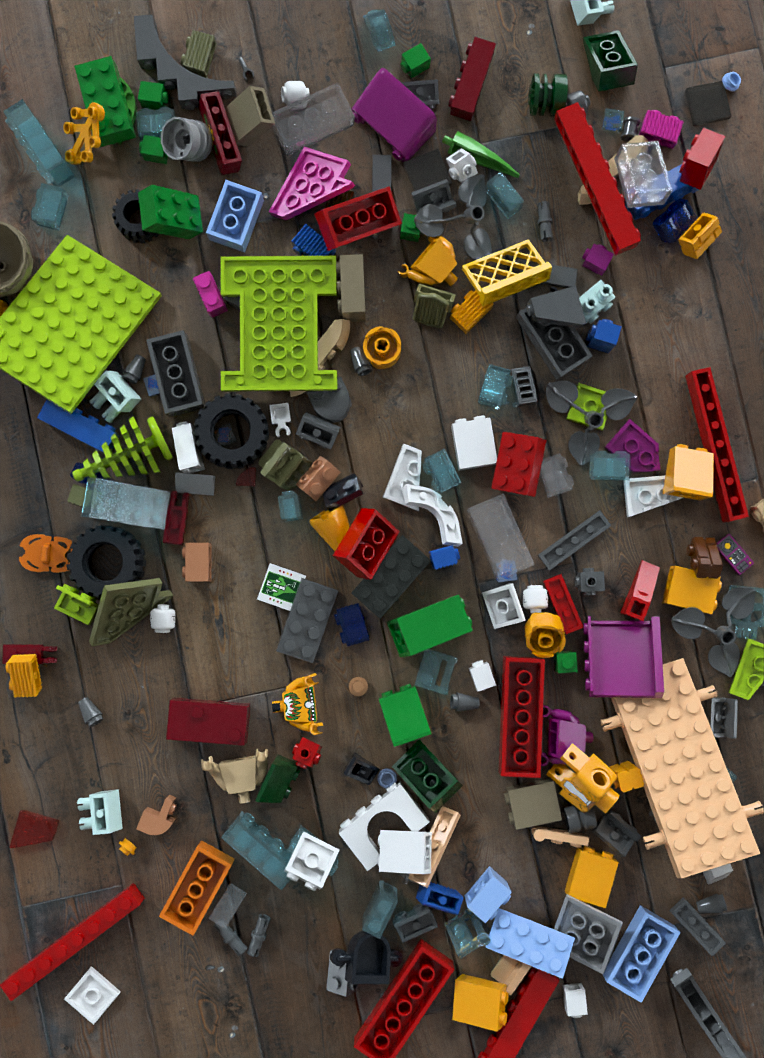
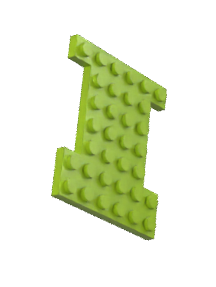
M336 256L221 257V296L240 297V371H221L222 392L337 391V370H318V296H337Z

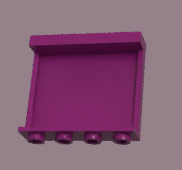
M588 616L587 623L583 625L584 635H587V641H584V653H588V660H585V672H589V679H585V690L589 691V697L662 698L664 695L660 617H651L650 621H591V616Z

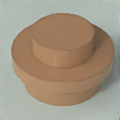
M355 677L349 683V691L354 696H362L368 690V683L362 677Z

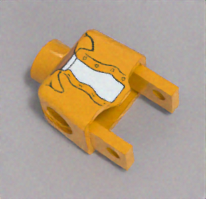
M573 743L560 759L572 768L575 773L565 764H554L546 774L563 788L559 794L583 813L588 812L594 805L606 813L620 796L611 788L617 778L616 773L594 753L588 757Z

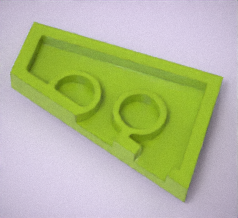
M751 639L746 641L729 690L730 694L749 700L764 681V644Z

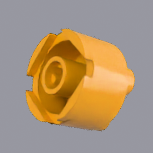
M382 326L371 329L363 341L364 356L376 369L392 367L401 355V339L393 329ZM379 345L385 347V350H379Z
M546 612L533 613L526 622V646L532 651V654L540 658H550L558 651L560 653L564 649L566 644L564 627L558 615Z

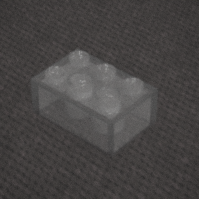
M659 142L621 144L614 160L628 208L664 205L673 190Z

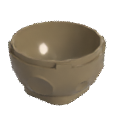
M0 221V266L4 265V268L0 269V298L15 294L24 287L32 273L33 258L29 243L20 230Z

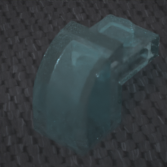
M384 9L371 10L367 15L363 16L364 23L370 30L372 43L378 52L396 46L392 28Z

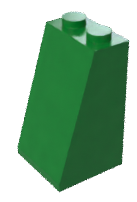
M459 594L386 621L399 657L412 656L473 631L471 627L472 620L467 616L464 609L465 602L460 598Z

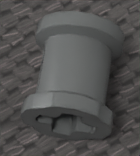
M633 116L625 117L623 120L624 132L621 134V140L629 142L637 135L640 119Z

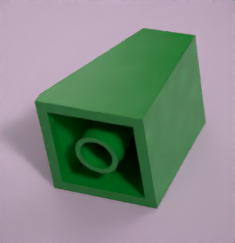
M410 683L400 686V690L396 692L392 690L381 693L382 697H379L394 747L431 735L415 685L411 686Z

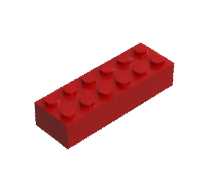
M503 656L499 774L501 776L541 778L545 659Z
M420 939L355 1035L354 1047L369 1058H395L455 970L453 961L423 939Z

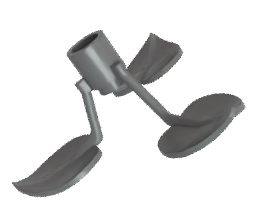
M482 174L469 177L459 186L458 197L461 202L467 203L466 207L468 208L464 211V214L442 219L443 214L440 208L436 205L428 204L423 206L414 217L417 229L428 237L441 235L444 230L442 223L464 218L465 222L473 224L470 229L471 235L466 236L463 242L464 251L467 256L473 260H478L492 254L491 242L487 232L482 228L474 231L476 226L479 225L478 221L484 217L482 207L487 201L485 176Z
M566 380L550 382L546 387V398L552 409L565 413L571 405L585 415V422L589 427L585 433L582 431L575 432L568 441L570 453L581 466L588 463L599 450V436L596 433H589V431L599 428L603 424L604 411L606 410V415L610 419L621 420L629 414L638 398L634 393L625 389H610L601 397L604 407L600 413L596 411L586 412L573 403L578 398V390L572 382Z
M738 587L731 589L723 596L721 605L724 609L728 610L726 613L728 626H720L714 630L703 625L705 615L700 609L695 607L685 608L676 614L671 620L672 626L679 635L687 639L700 637L702 628L715 634L716 638L720 641V645H715L710 649L708 661L714 669L732 677L738 666L740 650L734 643L736 641V634L732 631L733 626L730 614L736 619L749 616L754 608L756 590L749 587Z

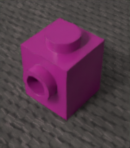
M593 244L591 249L587 248L584 252L582 266L602 276L614 253L608 251L603 245Z

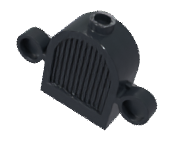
M366 926L365 930L356 933L348 944L347 953L340 948H336L330 954V960L334 965L343 966L346 963L345 980L351 984H389L390 966L398 967L402 963V954L390 948L387 939L376 933V927Z

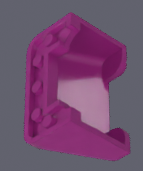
M381 68L375 74L350 110L351 118L357 124H364L365 122L369 124L392 145V155L398 161L401 160L405 164L436 132L437 117L434 112L385 68Z

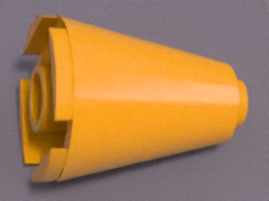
M343 505L330 512L329 510H324L309 521L315 531L334 552L350 528Z

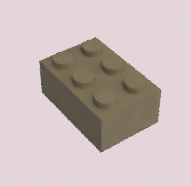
M363 254L340 255V262H336L337 278L341 279V281H337L338 298H341V300H338L339 317L342 316L343 319L350 320V322L366 321Z

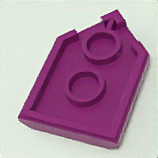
M631 419L622 426L604 447L633 473L661 471L659 444Z

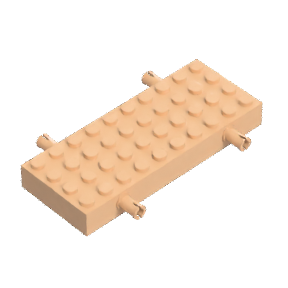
M682 658L663 664L664 695L662 698L611 697L617 715L600 720L601 725H605L602 727L604 732L621 727L634 763L641 771L644 790L659 828V833L644 836L643 842L652 840L651 843L645 844L647 850L665 845L677 878H685L760 854L747 818L764 814L763 808L754 810V808L762 806L760 801L745 806L741 805L701 704V701L717 697V692H712L715 690V687L711 685L696 690L685 661Z

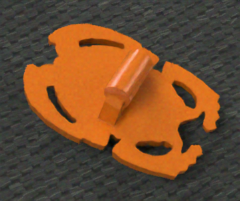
M43 534L27 536L20 543V547H23L26 551L22 557H19V561L25 569L34 572H47L49 567H52L51 572L56 573L70 571L67 570L66 566L70 562L68 563L65 555L71 549L72 540L54 537V541H51L52 537ZM35 538H41V539H39V540H36V541L32 542V543L29 545V542H30L31 540H33V539H35ZM59 542H64L67 548L62 547ZM29 560V562H31V564H33L34 566L39 567V568L37 569V568H34V567L30 566L27 561ZM66 562L64 567L57 568L58 564Z

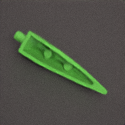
M457 131L453 139L445 135L442 143L450 146L448 150L450 155L462 148L474 157L477 165L517 178L520 176L517 171L497 154Z

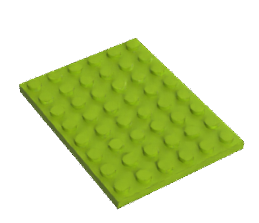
M66 235L0 317V370L69 414H72L162 295L159 291L74 238Z

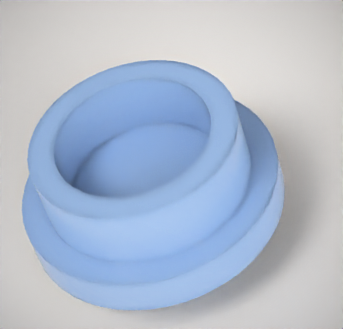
M736 72L725 74L722 78L724 88L732 92L737 90L741 83L740 76Z

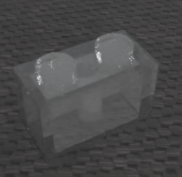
M561 453L544 458L542 461L540 476L548 498L573 490L574 481L572 476L567 473L566 468L568 464L565 457L561 456Z

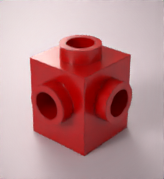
M302 737L300 743H296L293 748L292 754L294 756L292 759L297 761L296 765L304 769L307 766L313 768L320 761L321 754L319 753L323 746Z

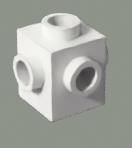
M462 148L446 158L450 167L449 174L454 180L456 179L462 183L478 173L474 157Z

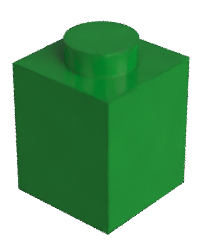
M422 43L402 54L400 65L405 74L408 73L412 79L430 68L431 58Z
M141 81L138 101L141 107L164 111L165 104L169 100V94L166 92L164 85Z
M144 135L143 141L139 144V152L145 161L167 164L168 156L163 150L161 138Z
M404 213L400 239L419 242L420 231L414 222L416 215Z
M564 651L554 654L555 672H578L576 652Z

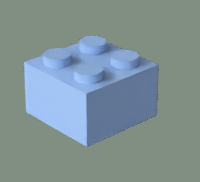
M489 866L464 897L467 908L486 923L497 915V909L502 904L505 905L509 901L512 892L507 881Z

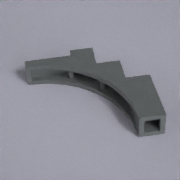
M152 14L134 16L137 61L141 69L153 70L157 68L158 82L163 84L166 90L178 89V101L182 109L193 110L198 108L200 95L219 91L222 99L237 97L234 81L204 78L179 65L160 42L157 25Z
M687 968L677 970L670 980L722 1058H747L701 991Z

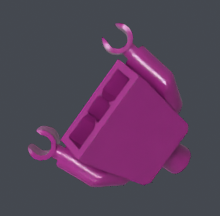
M543 705V707L548 709V714L543 715V717L551 715L553 718H549L548 755L543 752L541 753V757L546 758L545 762H541V766H546L549 762L552 764H566L560 758L573 743L584 753L586 743L593 742V733L591 731L586 732V726L580 724L579 719L571 712L555 708L551 710L548 706Z

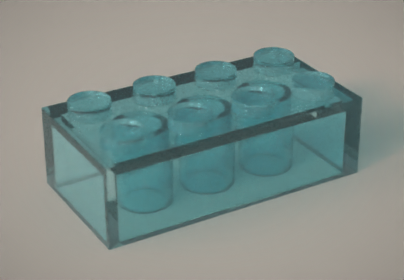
M23 99L3 111L7 117L5 122L14 132L15 137L26 150V154L34 162L36 169L48 184L52 183L57 189L75 177Z
M88 478L81 517L164 530L170 492L100 478Z
M241 811L221 838L282 890L291 880L286 877L288 873L284 872L293 851L289 852L286 850L281 840L278 838L274 839L269 835L270 832L265 826H259L254 822L255 818L250 813Z

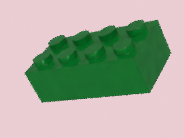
M112 56L75 65L85 108L87 109L92 102L103 106L105 111L103 121L99 122L100 147L136 138L119 71Z

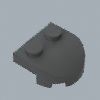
M341 377L337 378V391H306L318 418L327 420L330 423L343 420L347 417L350 407H352L349 393Z

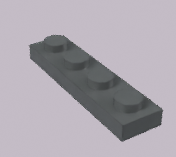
M599 510L537 556L548 571H550L608 529L611 524Z

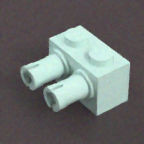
M570 0L577 26L592 24L600 15L612 14L614 12L612 0L601 2V0Z
M602 280L579 297L586 323L589 322L591 324L599 317L597 314L601 310L606 312L613 306L612 301L615 295L612 293V287L604 284Z
M106 370L94 384L100 391L90 400V403L96 409H100L108 399L112 405L102 414V417L107 422L112 423L120 412H130L140 402L141 398L118 372Z
M119 789L100 791L90 794L88 798L78 799L77 804H83L78 806V810H91V817L80 818L79 824H84L79 826L81 830L92 829L93 835L123 829Z

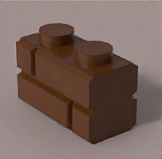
M703 537L692 538L691 544L687 546V556H691V570L695 571L697 578L708 577L718 579L723 564L716 540L705 537V539Z

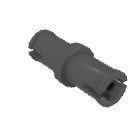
M542 201L543 205H541V202L537 204L539 213L537 222L538 226H540L541 241L548 242V238L549 241L553 240L551 228L553 219L550 217L549 202Z
M259 914L255 930L251 933L252 939L247 954L252 957L254 955L255 957L259 956L262 943L266 940V930L271 920L268 915L263 914L262 918V914Z
M223 917L213 925L224 938L223 942L225 944L228 943L238 957L248 948L236 935L237 931H233Z

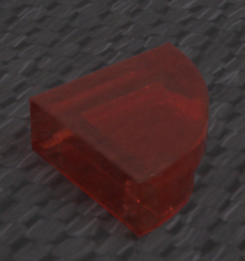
M256 467L243 471L237 478L236 486L256 487Z

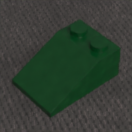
M619 30L583 37L592 80L598 92L635 84L638 64Z
M420 739L392 766L434 813L463 786Z
M278 754L255 801L258 803H281L283 798L287 799L292 790L289 787L291 780L296 781L300 772L297 769L298 765H296V762Z

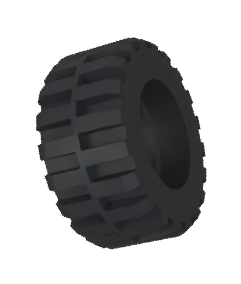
M230 393L225 394L224 397H214L215 400L205 403V408L200 409L198 419H195L194 436L198 448L211 463L218 467L233 470V468H244L248 464L250 466L257 458L259 459L262 456L263 450L267 447L269 430L264 413L257 404L253 403V400L246 399L239 394L232 396ZM239 415L249 424L250 436L242 447L229 450L221 447L216 442L214 427L224 416Z
M100 525L96 526V528L85 530V534H79L76 537L78 540L76 543L72 542L70 546L72 552L67 554V559H70V564L66 565L67 570L71 571V575H69L70 580L75 581V587L78 590H82L83 593L95 599H101L104 585L139 581L140 577H143L145 573L143 571V566H146V560L143 559L145 552L140 547L141 543L130 532L114 526ZM106 544L117 547L123 557L121 572L115 579L109 581L98 579L91 567V559L97 548Z

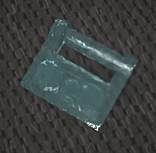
M431 649L424 650L414 685L448 695V685L458 658ZM443 659L448 662L441 685L437 686L435 682Z
M469 908L445 923L452 944L460 959L480 946L488 945L491 941L489 935L485 933L479 917ZM471 919L478 935L474 939L466 922Z

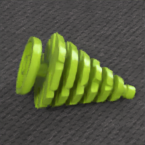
M134 416L131 417L129 422L135 432L138 443L134 444L127 428L123 425L120 431L125 439L127 448L123 449L117 435L114 433L110 438L117 452L112 453L105 441L101 447L106 457L101 458L98 451H94L92 456L95 462L90 463L87 458L83 462L84 468L73 471V478L77 482L84 480L88 476L91 480H98L96 473L100 472L104 479L111 478L107 470L109 467L112 468L116 477H123L118 465L120 462H122L128 475L134 476L135 472L129 461L131 457L136 462L141 474H148L139 455L142 452L147 457L153 472L161 473L150 449L159 447L166 460H171L173 457L154 417L151 416L147 419L152 435L146 439L142 435Z

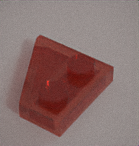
M21 810L9 848L52 841L55 837L59 820Z

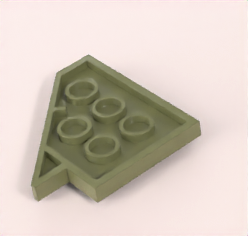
M160 578L104 585L89 639L91 646L110 644L148 616L152 609L157 608V605L164 604L173 597L170 590L160 591L163 584Z

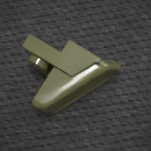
M420 283L415 292L413 302L416 304L412 319L427 326L443 328L447 312H451L456 294Z
M276 439L259 460V466L263 468L260 473L289 492L291 489L297 488V482L308 471L312 461L290 445Z

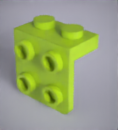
M64 584L62 587L57 585L56 589L62 591V594L54 609L90 625L98 610L99 604L96 603L97 599L83 592L79 595L80 590Z

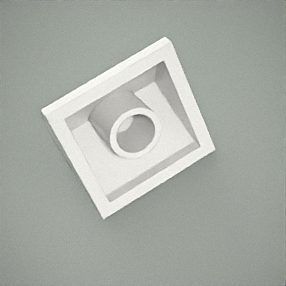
M513 583L482 592L494 629L525 621Z

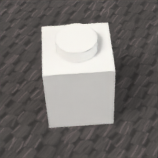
M483 660L472 663L473 667H470L469 671L477 691L496 686L488 662L484 663Z
M582 983L562 985L564 1008L567 1016L580 1018L582 1015H588L586 994Z

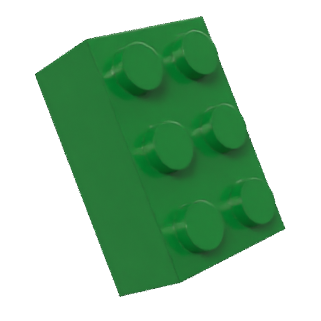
M150 185L138 192L143 231L184 239H191L203 233L199 195L156 185Z

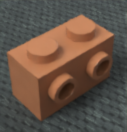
M319 456L308 471L299 479L296 486L314 501H317L341 472L328 460Z

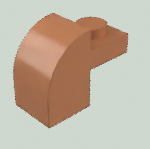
M169 795L165 799L160 812L147 807L142 813L136 830L149 835H160L166 832L176 820V818L169 815H173L177 807L175 800L177 797Z

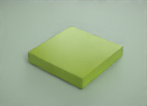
M578 383V398L573 403L586 412L596 411L600 413L604 407L601 397L606 391ZM570 405L566 420L589 427L585 422V415ZM606 410L604 411L603 424L599 428L594 429L603 431L607 420Z

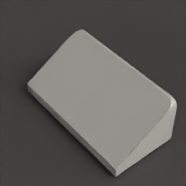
M176 472L175 490L177 493L188 492L189 494L214 496L216 477L213 475Z

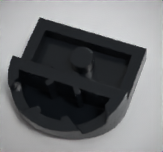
M352 473L331 484L323 493L325 506L329 512L363 495L362 487L364 486L356 474Z

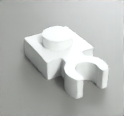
M289 403L269 405L272 425L278 424L275 431L276 436L280 438V431L282 429L287 431V436H290V429L286 426V423H291Z

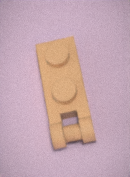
M539 825L533 826L531 829L535 840L539 842L544 839H551V842L556 844L568 842L574 847L588 846L589 837L585 833H569L568 830Z

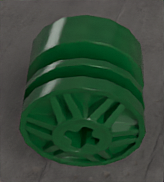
M539 73L533 74L528 92L530 116H536L538 107L540 116H544L546 107H549L550 116H555L558 110L566 107L568 92L567 74H553L551 83H548L547 74L542 75L541 83Z

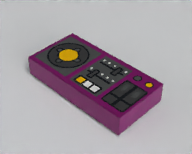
M726 534L717 542L719 554L737 575H741L754 564L752 559L730 534Z

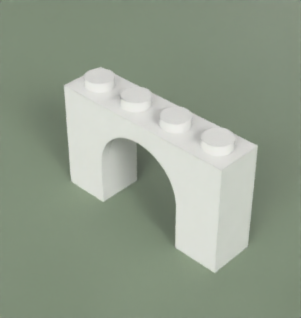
M401 781L397 784L394 782L393 785L386 788L387 792L385 794L375 796L370 801L371 805L367 808L363 806L355 813L356 816L352 820L348 818L340 825L339 835L367 871L377 864V859L380 855V849L373 842L367 830L368 823L374 815L383 811L394 812L403 819L411 831L417 832L429 823L428 816Z

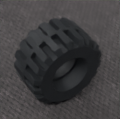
M136 189L134 193L132 190H129L127 195L123 193L121 194V199H116L117 206L113 205L112 210L115 213H112V218L115 220L114 223L122 235L129 241L132 240L134 243H138L139 240L141 244L145 243V240L153 241L152 237L155 236L157 238L159 236L158 233L143 231L142 223H129L132 213L140 210L138 197L140 190Z

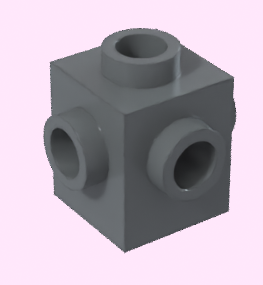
M582 568V572L577 573V576L574 578L575 588H578V592H584V595H596L595 591H605L604 571L594 572V568Z

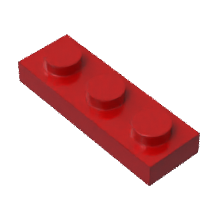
M562 574L544 580L543 584L548 592L556 615L561 618L565 635L584 628Z

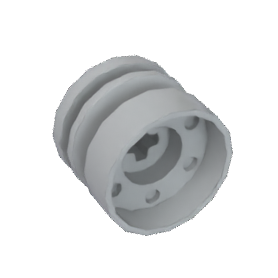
M173 117L162 128L161 144L164 152L170 158L200 162L210 154L213 145L212 134L205 123L199 120Z

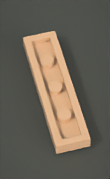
M444 806L441 807L430 830L432 832L431 874L410 873L409 880L428 888L461 816L458 812Z

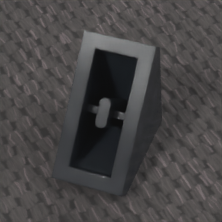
M354 753L344 769V774L370 785L380 769L357 753Z

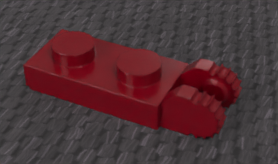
M172 491L170 505H168L163 543L183 546L189 493L184 492L180 507L175 506L178 498L177 491Z
M3 644L2 664H6L12 655L36 654L38 664L57 663V658H43L44 651H57V646H44V644Z

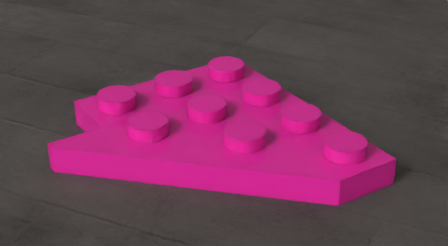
M304 147L272 204L269 213L280 219L288 220L354 188L355 185L352 181L344 179L351 166L350 162L343 158Z

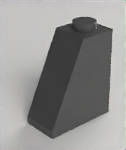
M576 286L533 297L527 302L526 310L528 316H531L535 322L573 328H582L586 324Z

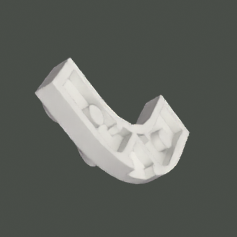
M409 484L402 487L405 505L425 508L436 517L440 527L442 545L458 547L462 544L458 518L451 505L447 506L439 493L426 487Z

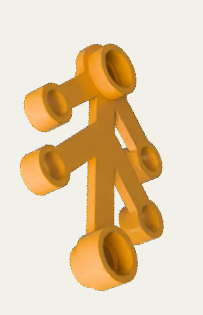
M92 102L87 109L71 108L70 114L72 119L81 120L82 117H88L85 124L65 122L63 125V130L66 134L80 132L73 148L65 152V160L72 165H79L82 161L91 163L93 161L92 148H99L101 145L99 122L103 121L105 111L103 106ZM85 143V150L81 152L80 150Z

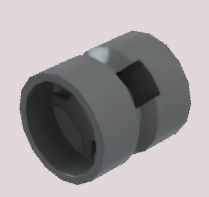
M575 806L563 808L565 823L569 833L580 832L581 828L585 830L597 828L593 807L586 813L581 812Z

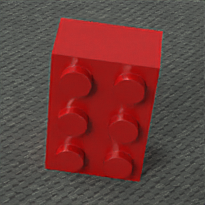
M503 432L491 489L535 497L547 440L534 436Z
M361 508L334 552L333 557L356 577L371 580L400 531L376 509Z

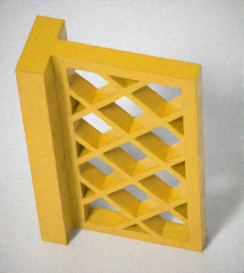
M528 239L462 265V270L480 296V303L482 306H485L549 280L552 266L549 262H544ZM527 247L530 253L529 255L520 253L519 250ZM505 255L514 256L513 261L502 258ZM516 258L526 259V265L515 262ZM492 261L497 263L496 268L486 266V263ZM529 261L539 264L536 267L528 266ZM503 264L511 267L509 271L499 269V266ZM513 267L522 269L523 272L516 274L512 272ZM476 268L481 271L478 275L471 273L470 269ZM483 271L494 273L493 277L482 276ZM496 274L507 276L506 279L501 281L495 279ZM479 282H487L490 283V285L481 288Z

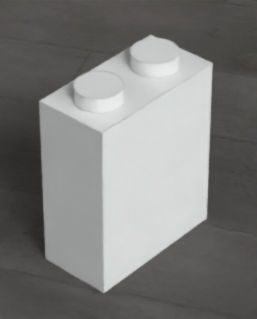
M483 415L474 417V420L466 421V419L455 420L451 429L458 471L496 465L497 454L491 419L485 418Z
M380 830L378 837L380 855L377 859L379 872L431 874L432 832Z

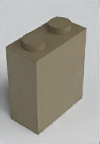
M249 86L225 107L237 146H250L275 125L264 88Z
M551 778L506 787L507 793H504L506 805H510L511 810L508 813L510 825L514 824L516 830L562 820L555 784Z

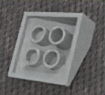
M567 894L554 930L575 937L570 958L603 974L609 963L623 922Z

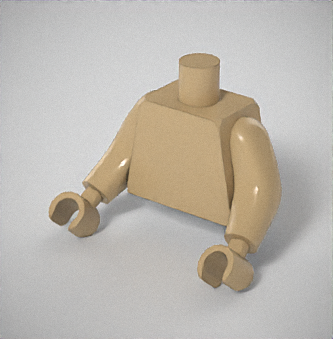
M256 749V755L223 760L219 765L213 762V757L210 756L207 762L201 759L202 770L208 771L216 783L224 791H227L228 794L238 793L240 804L251 801L249 791L256 790L262 784L266 775L268 749H265V752H259Z

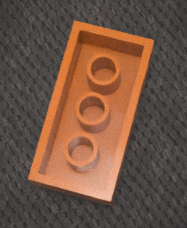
M201 840L159 917L194 936L235 859Z

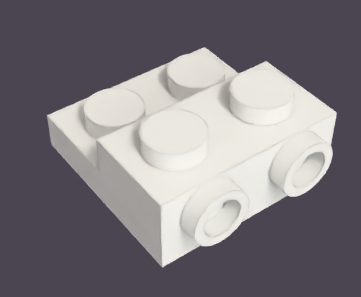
M303 832L284 872L288 873L286 877L295 882L298 879L306 882L304 886L313 891H316L317 888L321 889L339 849Z

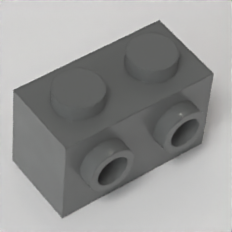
M306 412L301 419L296 435H299L300 438L306 441H313L322 448L332 449L341 427Z

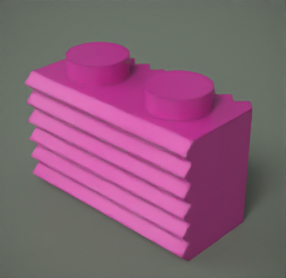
M648 110L643 118L638 135L644 136L650 142L673 149L677 144L684 121H680L676 116L662 115L658 110Z
M210 271L193 278L210 317L213 318L228 311Z

